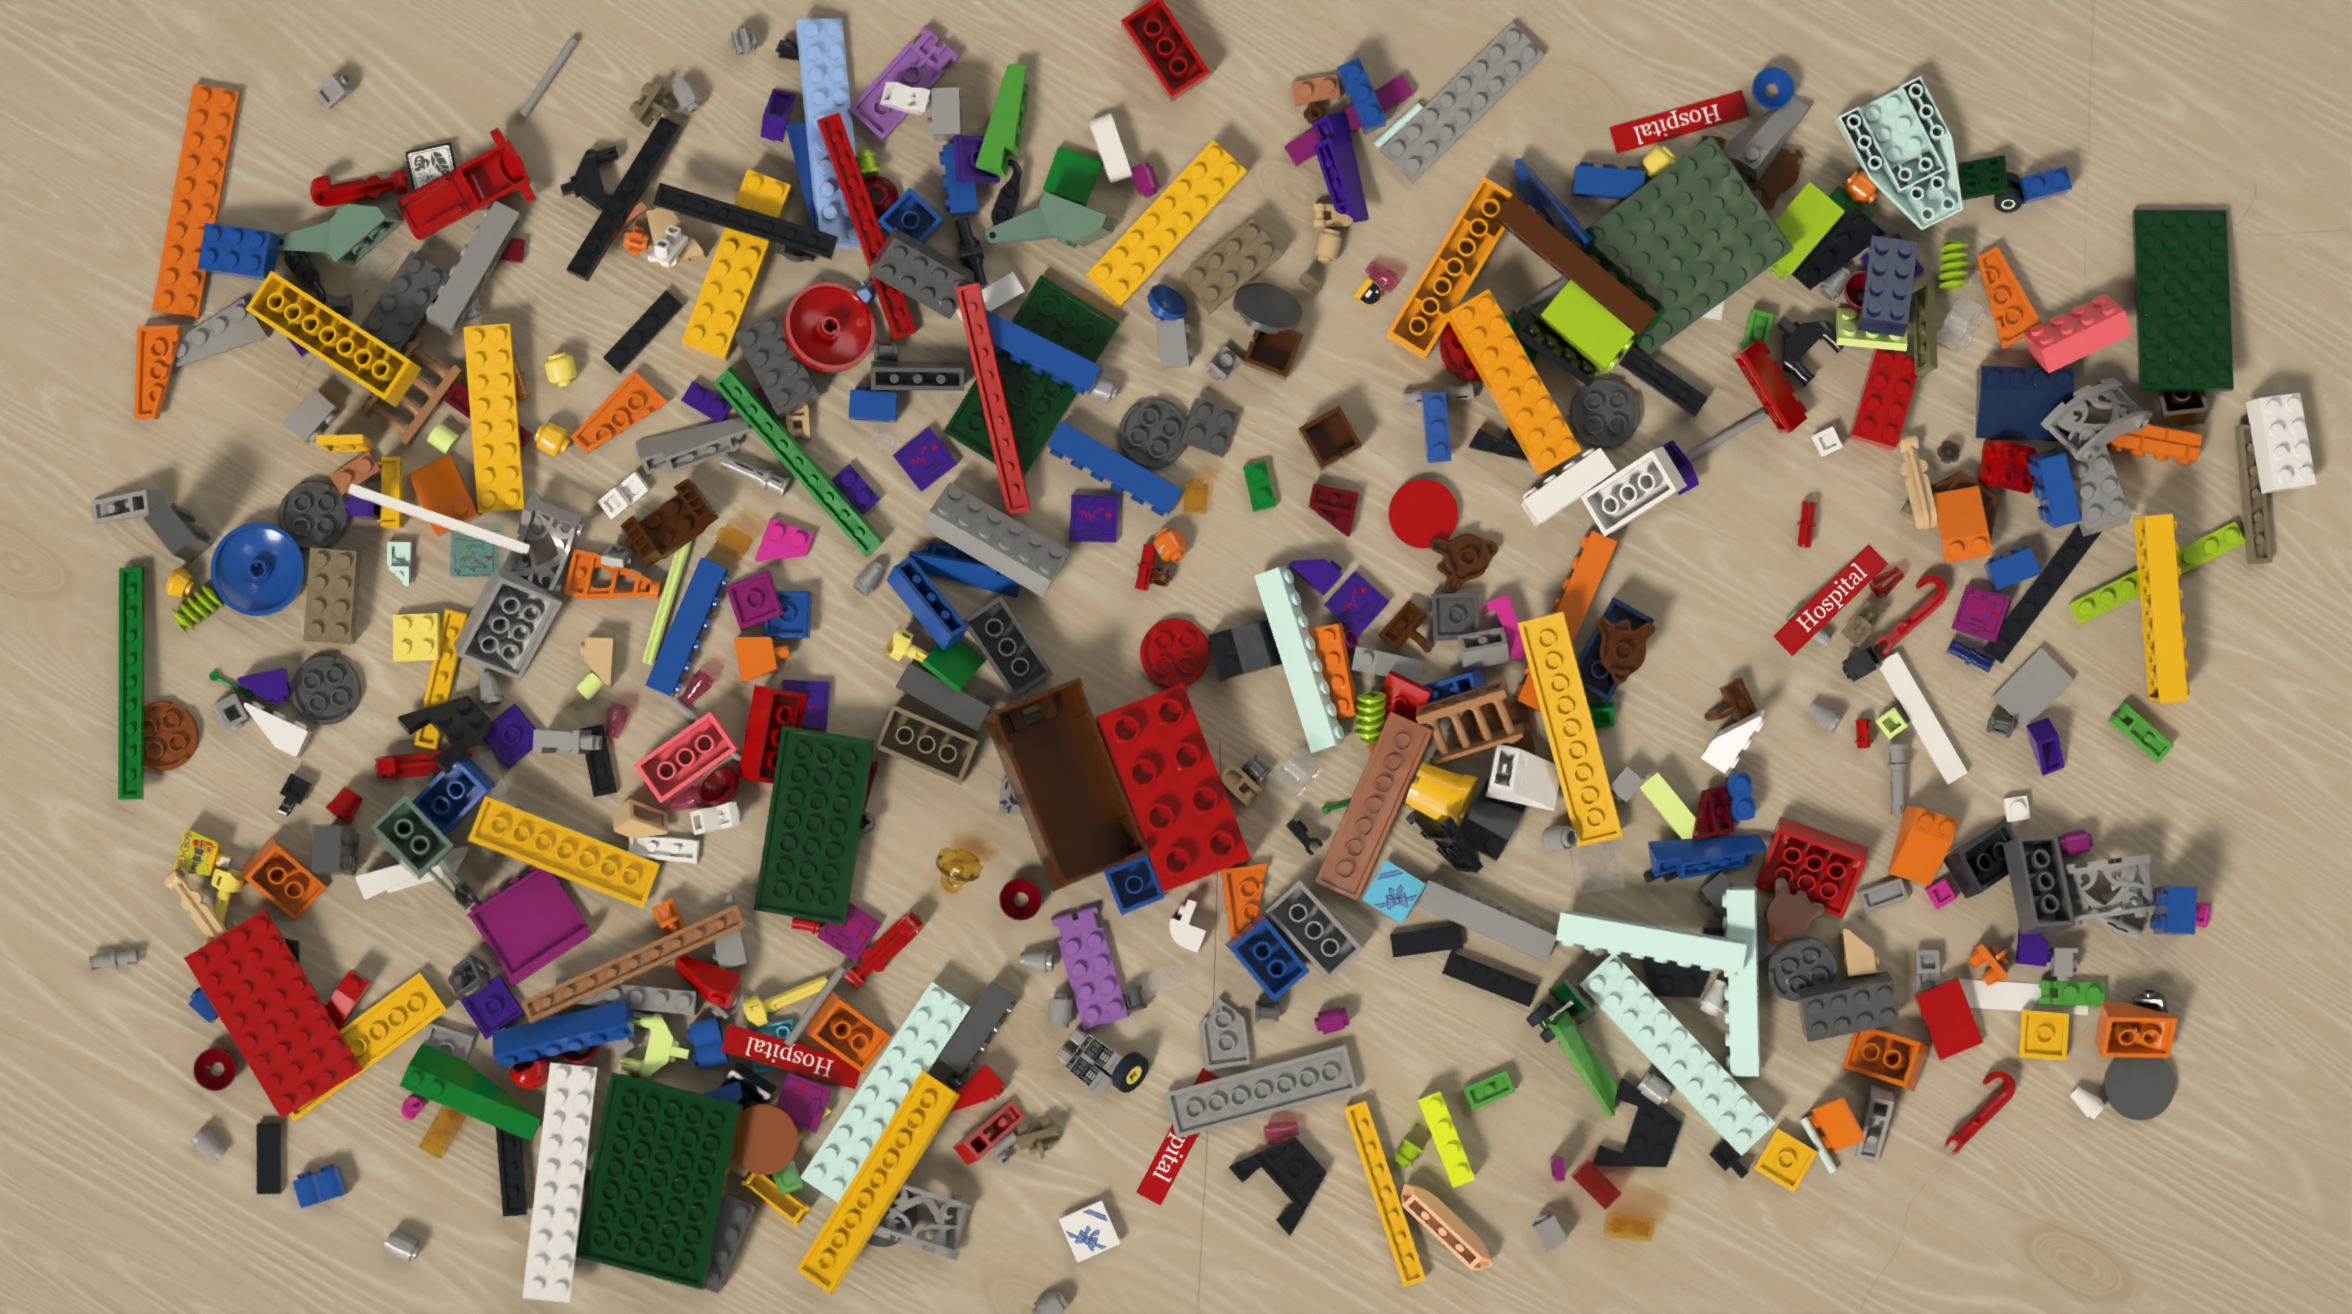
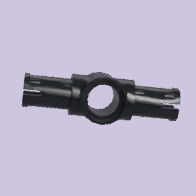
M968 217L956 220L955 224L960 238L957 248L962 264L974 272V283L980 282V286L987 285L982 266L985 257L980 240L973 236Z

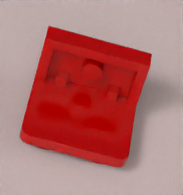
M2003 440L1984 441L1978 483L1984 488H2003L2029 494L2032 490L2033 475L2030 476L2027 468V462H2030L2028 455L2036 454V449Z

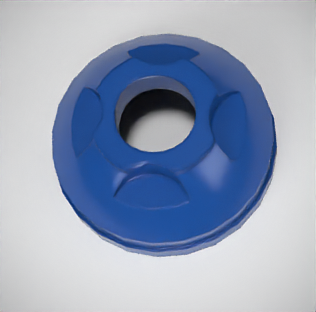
M1776 67L1763 69L1756 75L1752 83L1753 97L1765 109L1775 110L1784 107L1789 103L1794 93V83L1790 75ZM1772 84L1777 87V96L1768 97L1765 94V87Z
M1158 284L1154 285L1149 291L1148 303L1151 313L1156 318L1176 320L1182 318L1187 312V304L1184 298L1174 289Z

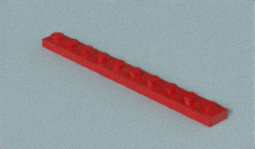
M840 113L818 119L817 124L870 272V264L885 241ZM871 276L893 341L916 333L903 293Z
M980 282L956 287L1007 515L1032 510Z

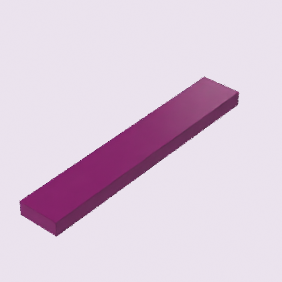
M1402 74L1374 91L1383 113L1414 95ZM1352 106L1339 112L1347 115L1350 133L1361 128ZM1315 128L1284 146V149L1295 166L1298 167L1316 155L1313 145L1321 141Z

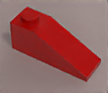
M685 955L675 959V971L704 999L715 1006L731 1008L741 990V974Z
M355 970L348 971L326 1005V1009L339 1030L342 1029L373 984Z
M987 1064L983 1065L956 1091L960 1096L950 1112L988 1101L991 1097L996 1100L1005 1091L1002 1088L1005 1083Z
M1011 1099L965 1135L953 1148L967 1165L979 1161L1026 1117Z

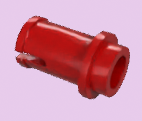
M1870 719L1855 720L1856 740L1854 744H1857V748L1860 749L1871 748L1873 740L1870 738Z
M793 917L791 927L792 929L810 931L814 935L815 933H820L822 922Z

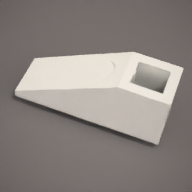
M255 701L252 704L244 703L243 706L274 747L295 757H301L312 734L306 730L307 725L296 720L294 724L285 721L287 716L277 711L270 714L264 711L266 706Z
M1762 709L1717 732L1701 758L1724 773L1729 767L1733 769L1740 759V756H1738L1740 750H1746L1753 739L1750 736L1753 731L1759 732L1765 720L1762 718L1765 711Z

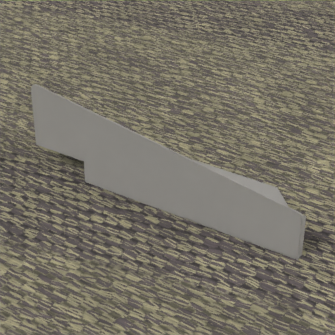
M739 417L639 440L635 444L646 475L665 466H668L670 473L737 451L740 446V439L744 433L750 432V428L744 418Z

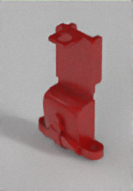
M498 127L490 131L497 145L496 147L398 199L397 205L416 239L423 240L468 216L477 209L480 211L485 210L488 206H492L495 201L500 202L520 190L528 204L537 199L530 187L531 180L524 168V163L520 156L516 154L511 142L505 140Z

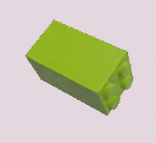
M1810 181L1775 221L1794 247L1793 251L1770 267V273L1779 280L1783 278L1786 281L1845 212Z
M1571 279L1539 317L1546 326L1584 359L1591 362L1601 374L1605 370L1610 372L1620 359L1617 355L1620 352L1625 354L1635 341L1632 339L1635 334L1634 331Z

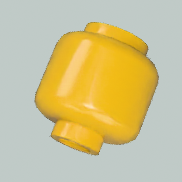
M552 422L546 425L542 424L534 438L539 450L554 457L559 455L560 452L565 453L571 442L568 440V431Z

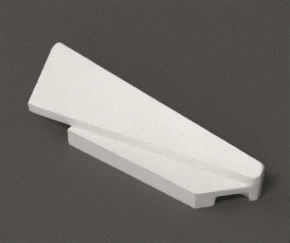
M469 846L453 849L445 856L455 874L460 869L466 854L470 851ZM438 863L432 868L440 878L447 877ZM401 864L355 877L364 900L386 890L387 893H393L434 881L428 873L418 880L403 868Z

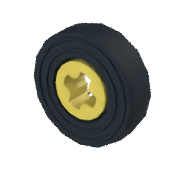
M1138 1052L1126 1055L1120 1060L1112 1073L1111 1080L1113 1086L1123 1093H1128L1137 1088L1148 1072V1060Z

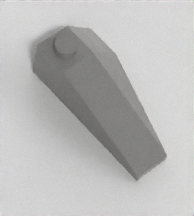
M1792 97L1787 105L1779 109L1770 110L1735 136L1724 152L1738 170L1759 181L1810 107Z

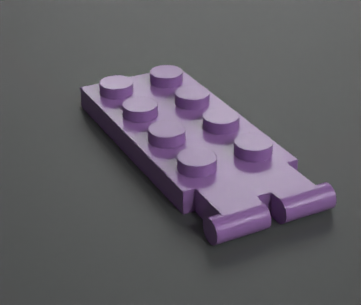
M927 25L921 29L920 32L923 35L915 44L910 41L848 109L882 141L909 114L880 104L886 82H898L912 88L931 90L945 74L942 69L951 60L956 62L960 57L946 42L938 48L936 45L941 38Z
M1096 905L1076 910L1079 919L1074 921L1071 912L1051 918L1053 926L1058 925L1062 939H1059L1058 943L1084 1030L1129 1017L1103 927L1098 928L1094 915L1098 914Z

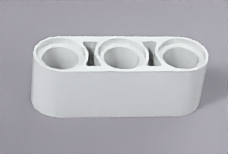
M1111 113L1089 120L1110 184L1131 177L1132 173Z

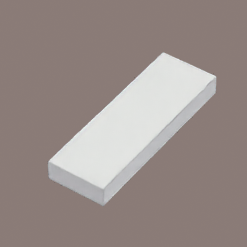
M1014 272L982 290L985 308L990 312L1025 293ZM959 306L956 310V313L958 314L959 318L963 323L962 314Z
M662 836L629 837L628 852L646 859L698 864L700 840Z

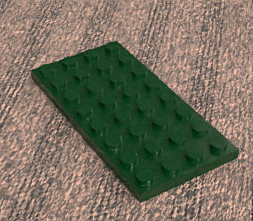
M2134 210L2132 217L2139 391H2233L2227 210Z
M1040 275L1012 320V323L1094 363L1097 362L1120 325L1116 320ZM1002 351L1001 355L996 353L1025 478L1077 393L1071 390L1072 385L1065 382L1063 385H1060L1050 379L1051 375L1045 372L1040 375L1030 369L1031 365L1025 362L1020 365L1009 359L1011 355ZM975 380L943 433L996 465L977 380Z
M786 725L782 726L754 910L846 925L875 740Z

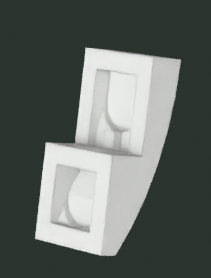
M634 472L597 502L612 520L651 489L639 473Z

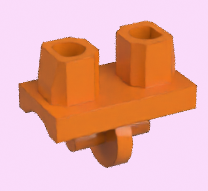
M673 898L651 908L665 936L687 927Z
M1982 943L1977 944L1973 948L1975 951L1971 953L1967 961L1974 969L1982 963H1986L1990 969L1981 977L1988 986L1999 980L2004 981L2008 977V974L1997 962L1999 960L2003 966L2009 963L2004 957L2008 952L2006 947L1999 951L1995 945H1992L1989 949L1994 956L1989 953Z

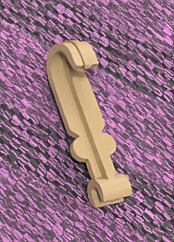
M1916 434L1899 437L1897 446L1899 453H1903L1905 461L1900 467V473L1907 477L1905 485L1917 531L1929 530V528H1934L1937 525V511L1929 478L1924 474L1927 471L1928 464L1924 460H1919L1917 452L1919 450V443Z
M180 867L164 879L165 885L171 890H177L183 898L181 906L187 911L191 910V917L210 942L238 926L235 920L227 923L226 927L223 925L209 904L202 902L204 899L203 893L198 889L193 890L187 882L189 874L185 868Z

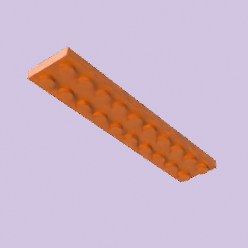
M193 84L152 310L155 312L200 318L208 273L198 269L205 223L217 224L240 98L239 91Z

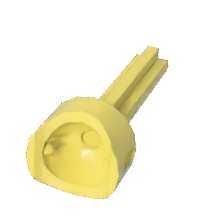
M898 626L893 640L888 642L884 650L886 655L898 662L902 656L907 655L909 658L922 664L929 655L920 647L912 644L914 634Z
M216 868L213 873L210 885L218 889L213 911L222 923L225 920L231 893L241 892L244 877L238 870L229 869L223 871ZM207 937L205 938L204 945L210 942Z
M825 975L768 998L763 1002L761 999L759 1000L757 994L745 998L742 1007L749 1026L757 1028L767 1024V1013L819 993L827 983Z

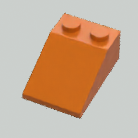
M450 454L408 474L424 509L465 523L481 516ZM430 522L435 534L439 537L452 531Z
M1979 485L1934 493L1933 498L1937 511V522L1945 563L1993 555Z
M1905 806L1887 874L1931 886L1953 842L1958 819L1918 807Z
M273 836L240 869L246 881L295 921L327 888V885Z
M833 991L805 1028L812 1038L861 1073L866 1070L891 1038L887 1032Z
M2102 1002L2094 1042L2101 1057L2170 1058L2177 1017L2125 1002Z
M1877 1029L1853 1033L1842 1068L1915 1092L1929 1048L1921 1042Z
M1833 1096L1810 1109L1812 1115L1809 1118L1815 1128L1820 1127L1823 1133L1821 1139L1827 1149L1831 1148L1833 1151H1838L1866 1139L1843 1097Z

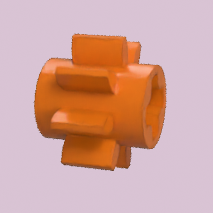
M634 226L633 231H626L623 247L628 248L629 254L640 256L641 251L647 252L650 235L645 234V228Z

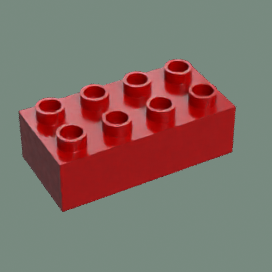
M1183 683L1096 716L1099 729L1145 844L1147 843L1149 848L1148 856L1163 894L1251 859Z

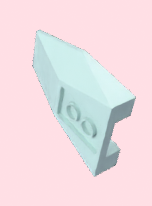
M1921 76L1861 108L1857 107L1837 117L1834 121L1869 179L1921 231L1963 210L1953 139Z

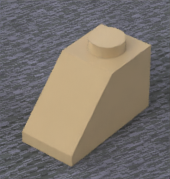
M585 637V642H581L580 655L584 656V661L605 685L613 686L616 640L613 638Z
M628 799L613 811L614 832L630 838L668 833L667 812Z
M1848 929L1840 930L1845 976L1876 973V968H1879L1878 954H1874V950Z

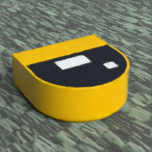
M1367 278L1353 297L1366 306H1373L1380 301L1382 293L1380 287L1370 278Z

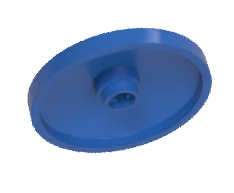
M266 523L245 524L229 532L216 547L211 561V578L219 597L232 609L249 616H267L283 610L295 600L305 579V560L297 542L284 530Z

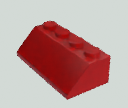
M1759 339L1753 340L1731 355L1779 433H1790L1807 419L1805 415L1807 410L1800 400L1797 401L1793 396L1795 390L1788 380L1784 381L1781 373L1783 371L1776 361L1773 362L1768 354L1771 352L1764 341L1760 342Z
M759 685L754 686L738 777L773 784L782 730L780 724L802 728L808 694Z

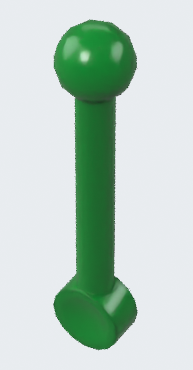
M215 671L209 675L211 680H218L241 692L247 699H251L254 695L251 690H245L220 677L219 673Z
M1350 801L1332 806L1324 805L1322 812L1329 814L1332 810L1347 807Z

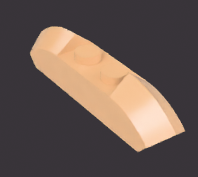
M1404 1184L1400 1196L1402 1206L1469 1269L1481 1270L1492 1266L1490 1255L1482 1240L1457 1215L1432 1193L1413 1185Z

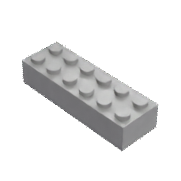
M951 482L948 483L929 511L922 527L1041 597H1044L1070 553L1064 547Z

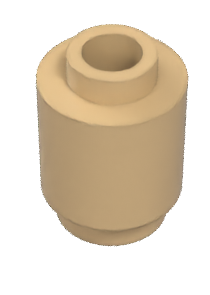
M1324 228L1322 233L1319 234L1314 256L1318 257V262L1331 264V261L1337 260L1342 241L1340 232Z

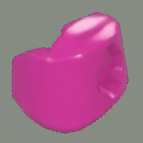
M419 1096L407 1098L401 1108L402 1116L413 1120L425 1106L423 1100Z

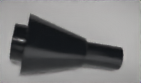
M786 37L785 41L780 39L775 51L779 53L778 58L799 61L798 45L788 37Z

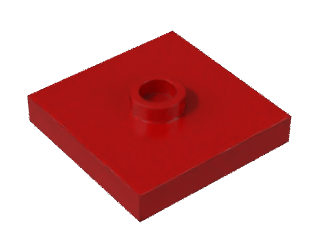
M1390 670L1380 692L1387 695L1385 698L1386 706L1384 708L1386 711L1384 716L1388 717L1389 712L1392 711L1417 722L1416 708L1426 704L1432 689Z

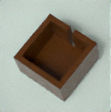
M1255 329L1252 337L1254 342H1250L1243 364L1286 381L1303 334L1294 330L1278 331V334H1270Z
M1340 406L1298 429L1320 471L1339 462L1340 455L1344 459L1362 448V444Z

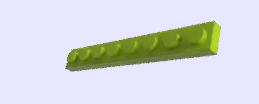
M2235 521L2180 548L2179 554L2176 555V562L2180 566L2181 574L2245 543V539ZM2138 570L2068 604L2078 624L2080 625L2140 595Z

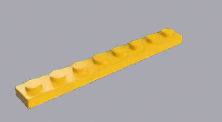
M1364 1101L1346 1107L1344 1111L1403 1287L1424 1281L1426 1278L1367 1102Z

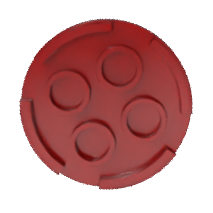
M1449 323L1442 333L1439 346L1441 359L1445 367L1454 376L1462 380L1482 381Z
M1429 479L1413 480L1403 485L1394 494L1389 505V523L1396 537L1403 543L1417 549H1429L1431 539L1447 540L1451 536L1458 521V506L1452 493L1439 482Z
M1178 618L1166 619L1155 624L1144 636L1140 648V659L1146 674L1155 683L1167 688L1182 683L1186 687L1196 682L1204 674L1210 658L1209 644L1203 632L1193 623Z

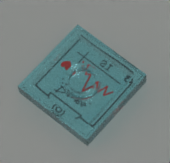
M451 530L450 577H490L495 567H498V546ZM488 530L498 534V530Z

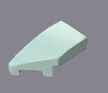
M388 540V569L405 586H410L412 541Z

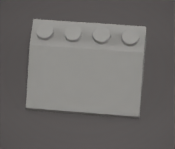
M496 566L454 642L456 652L459 657L520 680L563 602L519 575Z

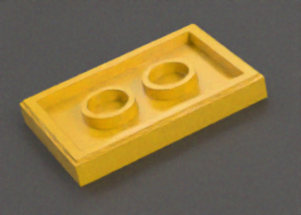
M363 434L316 435V444L327 452L374 450L373 441Z

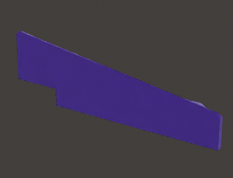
M1345 113L1327 115L1312 123L1321 141L1313 146L1334 209L1340 214H1346L1353 218L1355 223L1369 220L1347 115Z

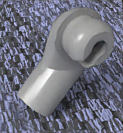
M1013 1131L995 1145L994 1159L999 1165L1003 1166L1009 1162V1147L1017 1142V1136Z

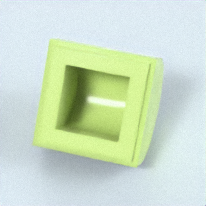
M439 423L429 435L427 442L448 455L460 436L442 423Z
M590 672L576 686V689L587 700H590L605 683L594 672Z
M1895 707L1875 720L1889 740L1908 726Z

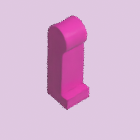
M1508 594L1486 602L1487 612L1495 611L1500 626L1504 628L1508 642L1509 659L1516 662L1523 660L1526 657L1518 627V620Z

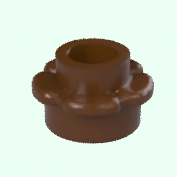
M1312 102L1307 105L1303 115L1308 123L1313 125V122L1326 116V109L1322 104Z
M1157 567L1156 570L1151 571V582L1158 586H1168L1169 581L1173 579L1172 575H1169L1170 571L1166 568Z

